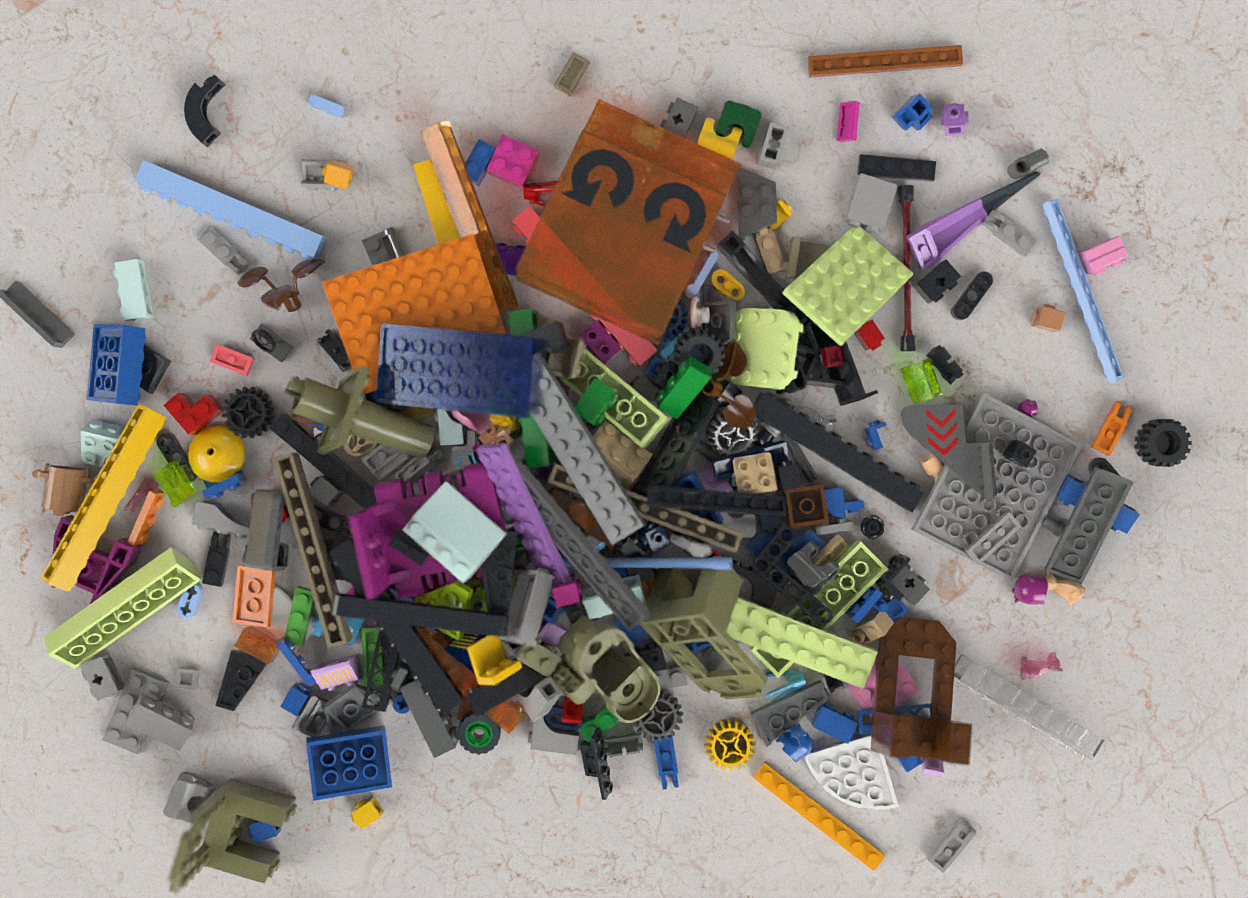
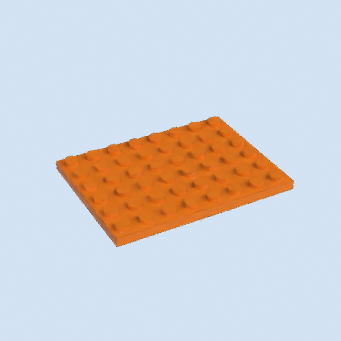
M469 234L322 282L353 371L360 366L369 368L367 375H370L368 384L362 390L365 394L406 381L409 377L508 339L474 234Z

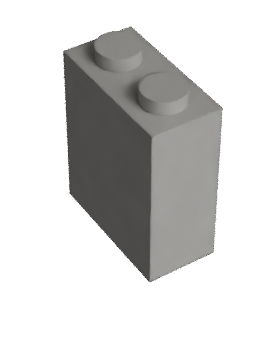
M861 173L857 177L844 221L848 222V225L852 227L867 228L866 231L871 233L881 232L885 227L898 185Z

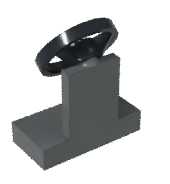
M260 324L251 334V341L280 362H283L293 349L292 345L263 324Z

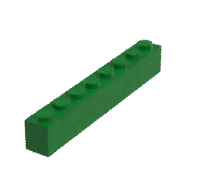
M530 308L509 312L508 327L511 329L512 335L510 338L538 328V311ZM518 393L517 404L520 406L521 412L519 422L523 429L521 440L525 446L524 462L527 468L553 466L556 464L554 450Z

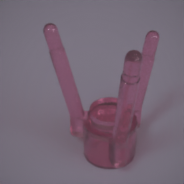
M145 478L124 510L127 511L134 503L131 508V512H134L143 496H147L149 491L158 490L160 484Z

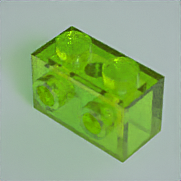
M930 358L901 368L903 379L906 381L913 404L942 395Z

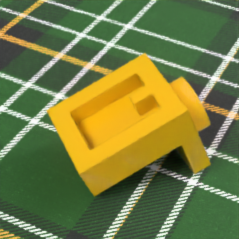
M781 199L777 201V222L768 226L772 228V231L792 215V208L786 201L783 202Z

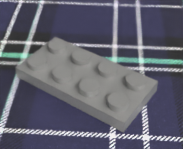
M136 668L131 669L102 740L135 754L141 753L148 735L125 725L129 713L142 692L153 694L158 698L157 700L162 701L169 682Z

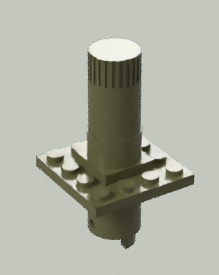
M360 366L341 379L337 389L307 377L303 380L297 376L290 378L284 394L294 397L291 412L325 425L317 453L325 455L346 444V442L348 443L351 435L421 459L428 454L434 439V426L363 399L365 393L362 390L368 384L370 375H367L369 368Z

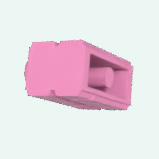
M1119 236L1078 253L1085 273H1093L1094 276L1106 271L1104 267L1111 265L1113 268L1122 264V259L1128 257Z

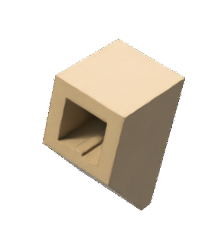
M877 610L867 615L846 633L853 641L865 645L884 636L894 622L886 611L880 612Z

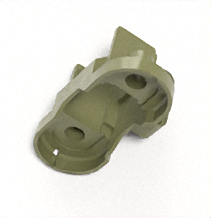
M582 615L559 638L560 642L556 647L561 651L562 655L550 677L559 689L574 703L581 704L596 692L606 701L608 710L624 723H632L642 719L655 706L660 694V681L652 669L633 649V644L627 636L616 626L607 623L596 625L585 615ZM621 643L630 656L622 657L610 646L612 644L617 646Z

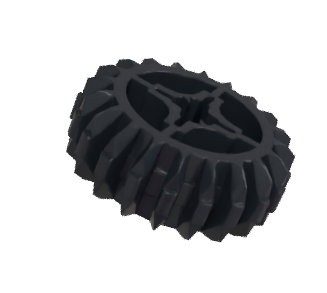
M243 387L242 391L235 389L236 395L230 393L229 397L231 400H224L228 406L222 407V410H227V414H222V417L228 418L224 424H231L228 430H235V435L239 436L241 434L242 438H247L248 435L250 438H255V434L261 436L262 431L267 432L268 428L266 425L271 426L273 424L269 421V418H275V415H270V411H275V407H269L273 403L272 400H267L269 395H262L263 390L258 389L256 391L255 387H250V389ZM247 397V401H245L244 405L240 408H237V404L243 398ZM255 399L260 403L262 411L256 408ZM241 410H249L256 414L248 415L245 412H241ZM235 413L241 416L243 426L237 421ZM256 417H261L260 422L256 426L250 428V424L253 423V420Z

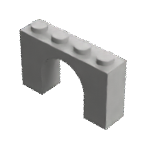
M501 639L506 659L517 660L515 656L522 645L513 644ZM549 677L540 684L532 686L514 697L532 721L535 722L549 713L562 694V691L553 679Z
M545 715L535 722L532 719L530 720V724H534L533 732L529 731L528 743H531L532 750L571 755L577 754L578 731L562 730L550 726L546 722Z

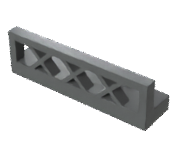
M15 281L7 290L0 289V298L52 347L63 348L75 335L19 281Z

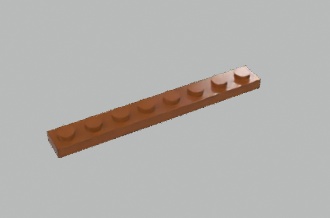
M962 45L819 55L807 58L809 78L958 67L963 65Z

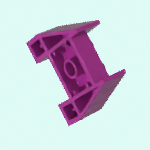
M75 516L61 517L54 534L53 555ZM124 537L114 542L110 554L95 548L88 557L86 566L78 575L74 586L93 593L90 604L110 591L132 567L142 547L141 544L132 546L127 543L128 539Z

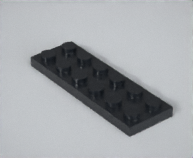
M697 394L678 419L672 417L634 488L637 494L647 497L648 486L676 487L720 403L717 398Z

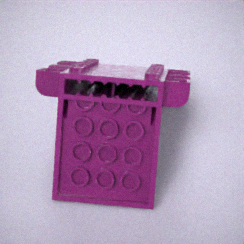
M482 462L465 465L464 477L466 485L462 472L458 471L456 472L458 487L454 488L507 533L500 497L496 492L497 489L493 481L488 476L485 465ZM442 470L426 473L425 483L423 479H418L419 495H415L411 481L406 482L405 488L403 478L377 483L374 486L377 503L349 517L367 599L375 598L389 585L394 583L400 599L426 594L428 592L427 585L430 589L434 588L435 583L432 575L434 573L438 574L441 586H445L446 581L447 585L456 581L463 583L431 554L420 566L388 545L398 528L402 530L405 528L413 516L444 484V481L452 485L449 473L444 474V479ZM481 566L477 569L479 579L483 578ZM514 567V571H513V576L516 575L515 567Z

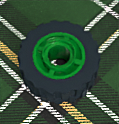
M469 711L462 717L458 727V740H460V745L466 751L477 755L486 754L488 751H492L500 740V721L497 720V716L493 715L491 711H487L478 717H475L473 712ZM482 729L484 733L479 735L475 733V730Z

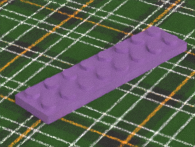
M488 444L478 447L479 458L485 465L488 476L493 481L497 489L496 492L502 499L505 510L510 515L513 526L518 532L522 544L530 556V561L534 564L536 570L537 568L548 570V574L555 576V580H552L555 583H568L572 581L506 444Z

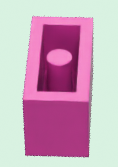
M575 574L570 575L572 581L568 583H552L557 608L580 602V596L583 595L580 579H576Z

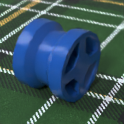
M402 692L393 700V708L400 714L407 713L410 710Z

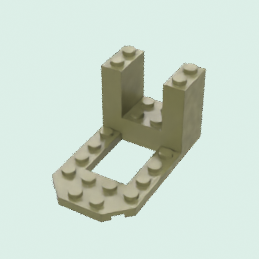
M659 568L645 604L651 614L640 625L701 690L708 693L710 690L718 692L720 697L727 700L759 697L766 684L767 677L726 632L743 581L733 568H703L695 589V586L679 568ZM708 640L733 669L708 671L683 643Z
M230 778L192 813L190 818L192 825L189 831L184 830L180 838L169 874L168 882L171 883L169 892L178 894L183 888L187 887L190 880H194L196 874L200 873L203 867H210L265 884L269 877H273L274 872L280 866L281 860L278 859L280 852L238 840L242 833V828H240L241 822H244L247 817L282 827L286 822L290 821L291 816H294L296 812V797ZM209 822L203 844L195 852L196 848L200 846L202 841V836L200 835L201 830Z

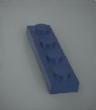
M784 440L711 460L714 478L720 480L732 476L734 473L732 461L737 457L768 452L771 454L773 464L789 460L787 444Z

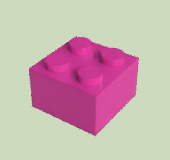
M502 134L487 171L489 175L524 190V184L528 182L539 157V152L533 147Z

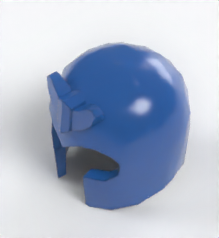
M797 724L795 728L788 729L776 740L777 743H783L784 747L782 750L794 762L800 761L812 750V740L809 734L800 728V724Z

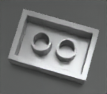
M142 692L130 711L125 725L180 751L193 730L195 718L187 711L181 712L175 709V706L171 703H163L157 700L158 698L153 694Z

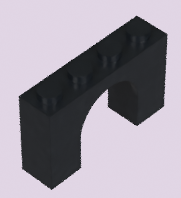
M710 553L706 558H713V554ZM732 558V568L738 575L746 577L751 583L752 597L750 601L771 609L778 591L754 571L753 566L743 567L741 566L742 562ZM701 569L700 574H699V576H698V579H697V581H696L695 589H696V586H697L699 577H700V575H701L702 569ZM772 575V581L774 583H780L777 580V576Z

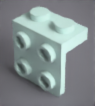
M91 419L80 430L82 462L103 467L125 427L119 424Z

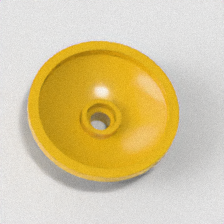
M221 425L209 426L198 432L191 441L188 450V461L193 472L199 478L213 483L222 482L236 475L244 464L246 454L245 445L240 435L236 436L235 431H229L228 427ZM211 449L214 450L212 455L209 454Z

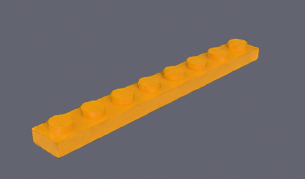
M766 762L762 764L753 776L761 785L871 870L875 871L886 857L884 853Z

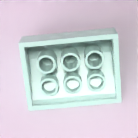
M447 481L422 506L403 529L463 583L473 576L507 534Z

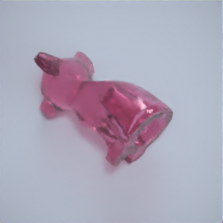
M1051 652L1046 660L1040 658L1028 660L1027 657H1021L1020 676L1022 680L1037 678L1047 670L1062 672L1064 669L1060 668L1061 662L1056 657L1055 652Z

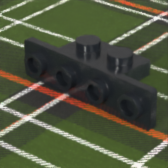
M597 727L591 736V742L582 740L580 750L585 776L598 777L601 798L606 800L609 793H612L613 782L610 780V767L607 763L608 755L604 747L605 738L602 735L601 728Z

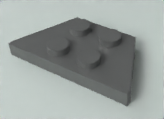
M737 167L738 234L743 241L745 237L753 233L756 234L764 227L777 222L776 182Z
M703 285V307H709L710 321L709 323H702V329L708 328L711 332L713 331L720 339L723 347H726L735 340L736 300L711 285ZM702 343V353L705 355L703 359H706L710 353V348Z
M354 683L324 704V712L330 734L353 730L379 712L362 708L366 686ZM376 692L369 696L367 705H379L380 698ZM391 695L389 699V704L393 702V697Z

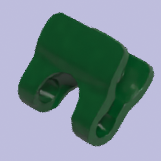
M729 100L724 105L715 133L723 137L729 126L738 125L744 132L742 146L749 149L762 114L759 110Z

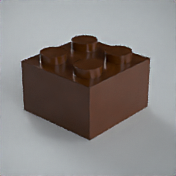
M810 484L794 489L782 490L783 496H786L787 526L794 528L829 522L823 484Z

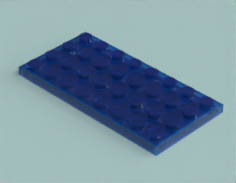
M381 323L376 402L529 418L534 337Z

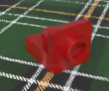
M564 697L562 722L581 724L583 703L576 704L570 698Z

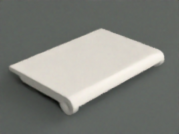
M277 586L274 589L271 627L266 628L280 639L282 636L285 637L293 599ZM312 616L310 618L305 642L312 635L315 629L312 627L316 619ZM294 645L295 650L293 651L296 653L300 646Z

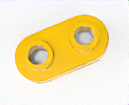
M719 269L712 274L711 283L717 290L736 300V302L744 297L745 289L743 285L726 270ZM717 277H723L724 282L719 283ZM736 289L738 295L733 296L731 290Z

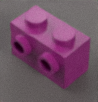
M597 320L579 334V337L584 339L583 344L586 345V349L589 348L594 353L593 355L604 364L621 351L620 346Z

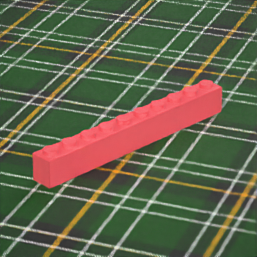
M530 206L512 220L515 225L513 230L519 236L524 235L527 239L525 243L532 251L536 249L539 252L538 258L544 265L549 264L553 268L551 272L558 280L560 278L563 279L566 283L563 286L570 294L574 292L578 296L577 302L583 308L587 307L591 311L589 315L594 321L601 322L605 331L617 340L616 343L620 346L621 351L625 349L629 354L627 358L634 366L636 364L641 366L658 351Z

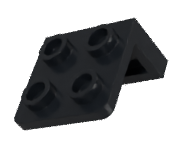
M894 555L888 562V570L875 582L880 587L879 591L891 600L896 599L900 601L905 596L891 581L911 560L906 555Z

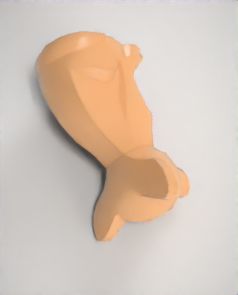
M1046 571L1045 577L1048 582V590H1053L1057 595L1067 599L1068 605H1072L1084 595L1085 588L1079 583L1070 580H1057L1053 573Z

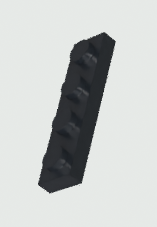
M860 154L857 175L862 173L874 177L933 182L935 180L936 161Z

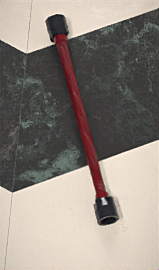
M901 185L898 186L899 203H901L903 208V265L911 271V248L906 236L911 232L909 208L911 207V202L914 201V186ZM910 279L903 286L905 294V327L900 342L901 352L916 351L915 335H913L911 329Z

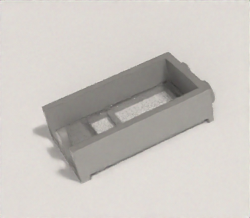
M526 568V570L517 571L511 592L510 609L507 614L510 615L508 636L498 637L499 639L513 644L536 646L537 641H535V638L538 636L537 631L540 629L553 583L552 580H555V576L548 574V570Z

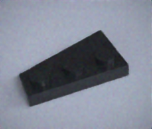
M231 650L215 706L235 711L270 660Z

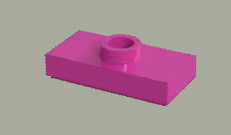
M860 102L840 103L837 130L838 142L856 141Z

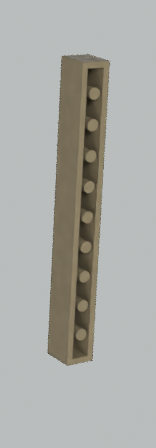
M291 452L274 457V463L328 649L352 641L353 638L347 618L331 614L333 594L339 593L311 493L309 492L299 452Z
M554 464L548 482L580 494L564 466ZM625 489L642 518L735 553L737 552L743 533L680 509L647 507V497Z

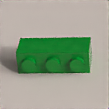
M691 356L686 362H682L678 373L675 376H671L667 387L658 393L656 398L658 400L657 409L678 419L711 378L710 367Z

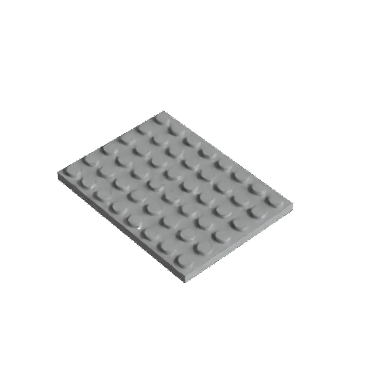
M981 393L965 423L967 443L993 441L997 499L994 502H985L984 497L982 498L977 491L944 464L911 530L973 561L965 549L1008 511L1019 522L1021 527L980 565L1013 581L1082 445L988 394ZM1011 440L1022 441L1037 450L1028 467L1017 466L1002 457Z

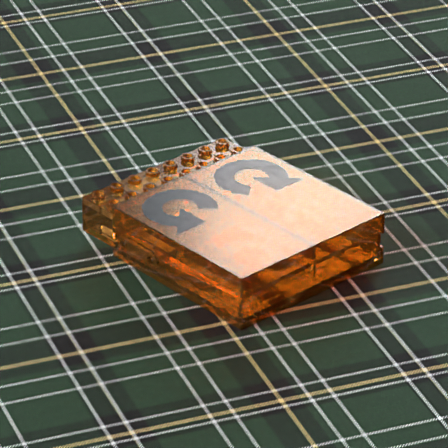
M598 99L516 267V273H518L516 281L659 345L701 250L704 249L713 254L717 250L716 247L706 243L715 220L717 219L725 224H728L730 221L729 217L720 214L719 211L740 167V163Z

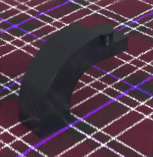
M215 74L212 77H208L202 87L194 83L186 96L184 104V116L189 130L206 147L221 134L212 126L207 117L209 102L225 86Z

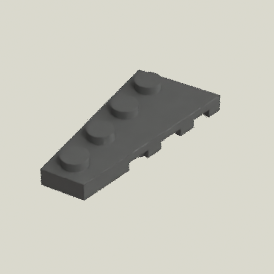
M819 680L751 711L766 747L829 698Z

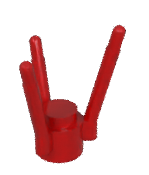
M567 179L524 184V200H529V204H537L562 212L563 208L539 201L537 198H540L541 192L556 191L555 187L545 186L564 184Z

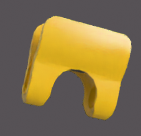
M707 117L695 148V155L727 167L731 164L742 129L734 127L729 136L720 137L713 129L715 120Z

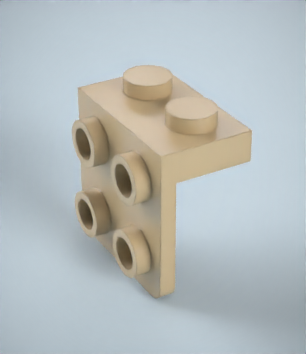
M766 452L733 459L737 485L735 492L772 495V491L777 490L770 453Z

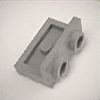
M303 159L301 161L303 181L300 183L301 187H307V190H317L318 188H326L327 191L338 190L340 187L324 183L325 176H322L324 165H327L331 160Z

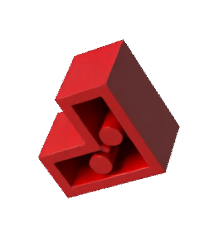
M177 393L163 405L188 435H196L224 411L213 395H204L194 404L186 393Z

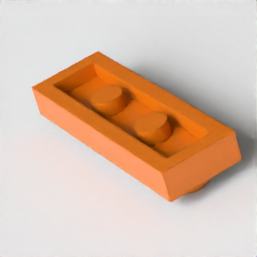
M160 489L149 491L127 541L128 544L136 546L147 541L149 530L157 519L156 514L164 503L163 498L166 494Z

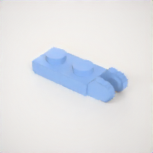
M718 252L705 255L702 261L705 264L701 271H696L692 278L695 283L688 285L685 291L687 300H692L697 295L719 256Z

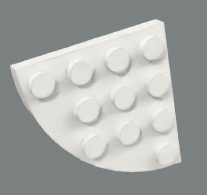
M872 733L850 739L848 744L840 742L810 751L804 757L816 780L826 791L840 801L858 808L863 807L875 810L899 807L884 755L870 750Z

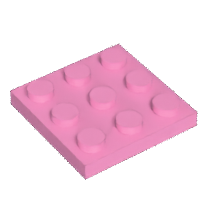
M878 653L864 689L845 682L863 710L874 709ZM899 660L895 707L920 691ZM868 713V717L873 721V716Z

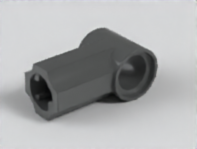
M1041 148L1018 158L1009 165L1008 175L1013 179H1019L1048 164L1049 156L1047 152ZM1017 165L1022 168V172L1018 171Z

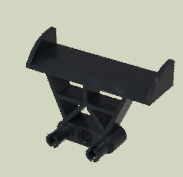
M809 318L803 324V332H799L798 335L800 343H797L794 371H798L796 379H792L789 385L785 386V389H780L776 393L780 395L795 393L805 389L807 385L834 388L840 406L878 394V390L865 392L847 342L840 346L844 364L828 367L827 371L831 380L827 378L819 356L821 351H817L809 327L811 326L819 350L839 344ZM798 355L806 358L803 366H801Z

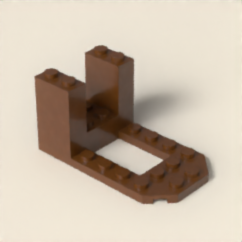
M900 617L894 622L888 632L879 638L871 751L896 758L910 759V756L933 758L951 764L970 765L972 724L951 720L957 642L940 621ZM899 655L934 659L930 717L894 713Z

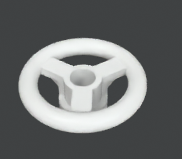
M697 296L692 298L690 307L691 326L693 329H697V327L702 326V323H709L710 321L709 307H702L701 309L700 300Z

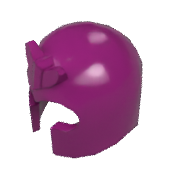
M1021 575L1015 582V588L1011 590L1014 593V602L1020 601L1028 605L1045 604L1044 600L1047 595L1048 582L1043 575Z

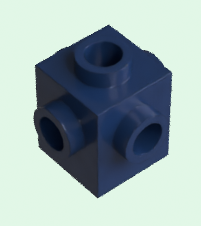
M648 521L643 527L638 529L641 535L639 536L641 544L644 547L646 546L653 554L671 545L667 537L669 533L666 526Z

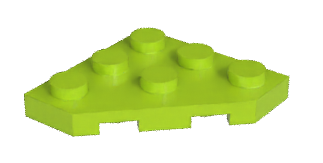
M456 581L420 595L415 599V603H431L432 605L469 609L473 589ZM439 629L458 641L464 635V632Z

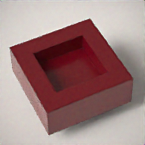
M840 345L820 349L824 368L844 364Z

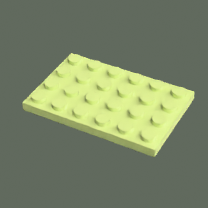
M853 226L783 291V294L842 346L914 273L862 227Z

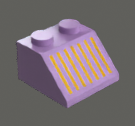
M357 654L321 663L311 670V674L321 690L327 688L328 691L338 689L341 684L346 683L347 686L358 683L357 680L362 677Z

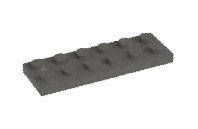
M1094 467L1045 566L1047 572L1079 584L1083 583L1133 485L1132 480Z

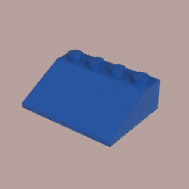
M94 324L87 400L138 406L140 381L142 380L141 368L144 360L143 348L146 341L145 328L126 325Z
M385 725L306 738L313 801L392 787Z

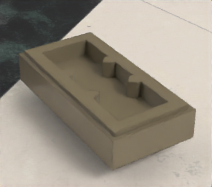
M573 52L556 80L554 87L571 97L589 67L590 62Z

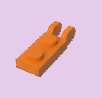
M1119 401L1113 403L1091 445V448L1107 456L1111 455L1128 423L1127 419L1132 411L1131 407L1126 406L1120 418L1116 415L1121 407V402Z

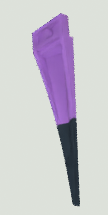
M1035 172L931 220L907 235V240L918 267L924 270L938 262L964 236L989 216L992 210H996L1018 191L1040 176L1041 173Z

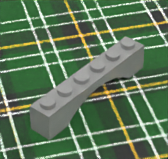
M203 500L196 501L192 524L198 525V529L209 530L213 528L217 529L216 532L221 534L233 532L236 533L235 536L241 538L249 536L250 525L234 518L221 504ZM289 521L282 525L279 545L285 546V543L292 544V548L299 549L292 522Z

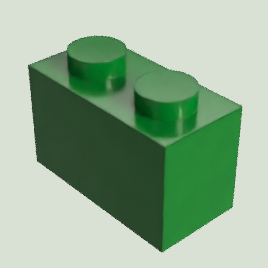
M594 378L575 406V410L579 416L596 426L597 423L600 424L604 420L608 407L611 408L615 404L618 393Z

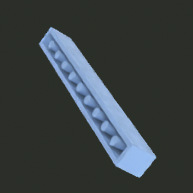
M143 160L134 181L140 184V189L149 193L152 190L159 192L157 196L169 201L170 198L176 200L175 203L187 208L189 205L194 207V212L205 215V213L211 214V219L220 223L223 220L230 222L229 226L240 231L241 228L248 230L247 234L256 238L259 235L265 237V242L275 246L276 243L282 244V249L294 253V250L301 252L300 256L310 261L312 258L319 259L327 238L145 160Z

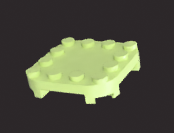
M745 308L736 311L734 341L738 342L747 357V367L740 376L733 377L729 374L726 380L745 387L780 390L785 389V386L789 385L792 379H796L798 371H794L798 335L799 332H803V325L800 324L795 314L781 309Z

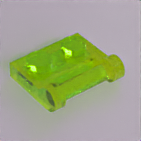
M177 460L169 462L164 468L153 475L168 495L173 508L180 506L196 493Z

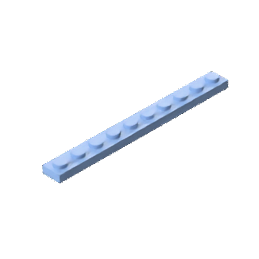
M1058 199L1048 201L1043 204L1044 215L1048 218L1051 225L1050 231L1056 238L1057 250L1062 254L1064 268L1069 273L1071 287L1076 292L1077 303L1082 308L1084 314V322L1091 332V341L1095 344L1097 357L1104 367V376L1108 379L1109 383L1117 382L1124 378L1061 206Z

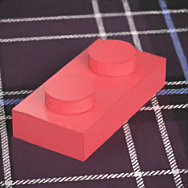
M216 344L210 362L248 376L255 358Z

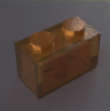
M252 626L243 629L234 645L266 664L273 662L280 651L277 647V640Z

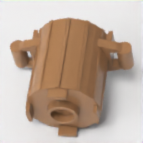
M50 463L45 464L44 471L37 469L32 472V476L35 478H45L41 506L42 512H45L46 509L53 510V515L57 516L78 512L84 501L86 483L93 485L97 478L89 477L90 468L86 470L49 465Z

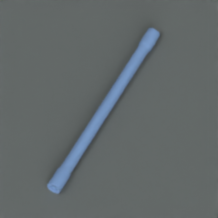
M561 556L566 568H575L565 556ZM731 557L605 558L611 567L732 569Z

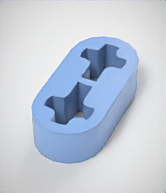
M310 94L307 102L309 106L342 118L345 110L343 106Z
M198 582L190 587H195L194 590L197 591L196 594L192 595V598H190L192 592L189 589L181 594L177 613L182 618L192 617L197 612L203 594V588ZM190 602L188 608L191 609V612L186 614V610L183 607L187 606Z

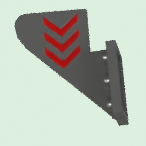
M963 404L909 405L902 409L901 419L903 426L913 438L977 491L982 498L984 497L985 502H994L997 499L993 441L967 443Z

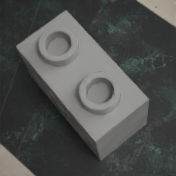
M770 122L757 162L758 165L776 169L789 127Z
M109 653L80 666L84 679L88 681L91 687L90 692L97 701L124 688V683Z

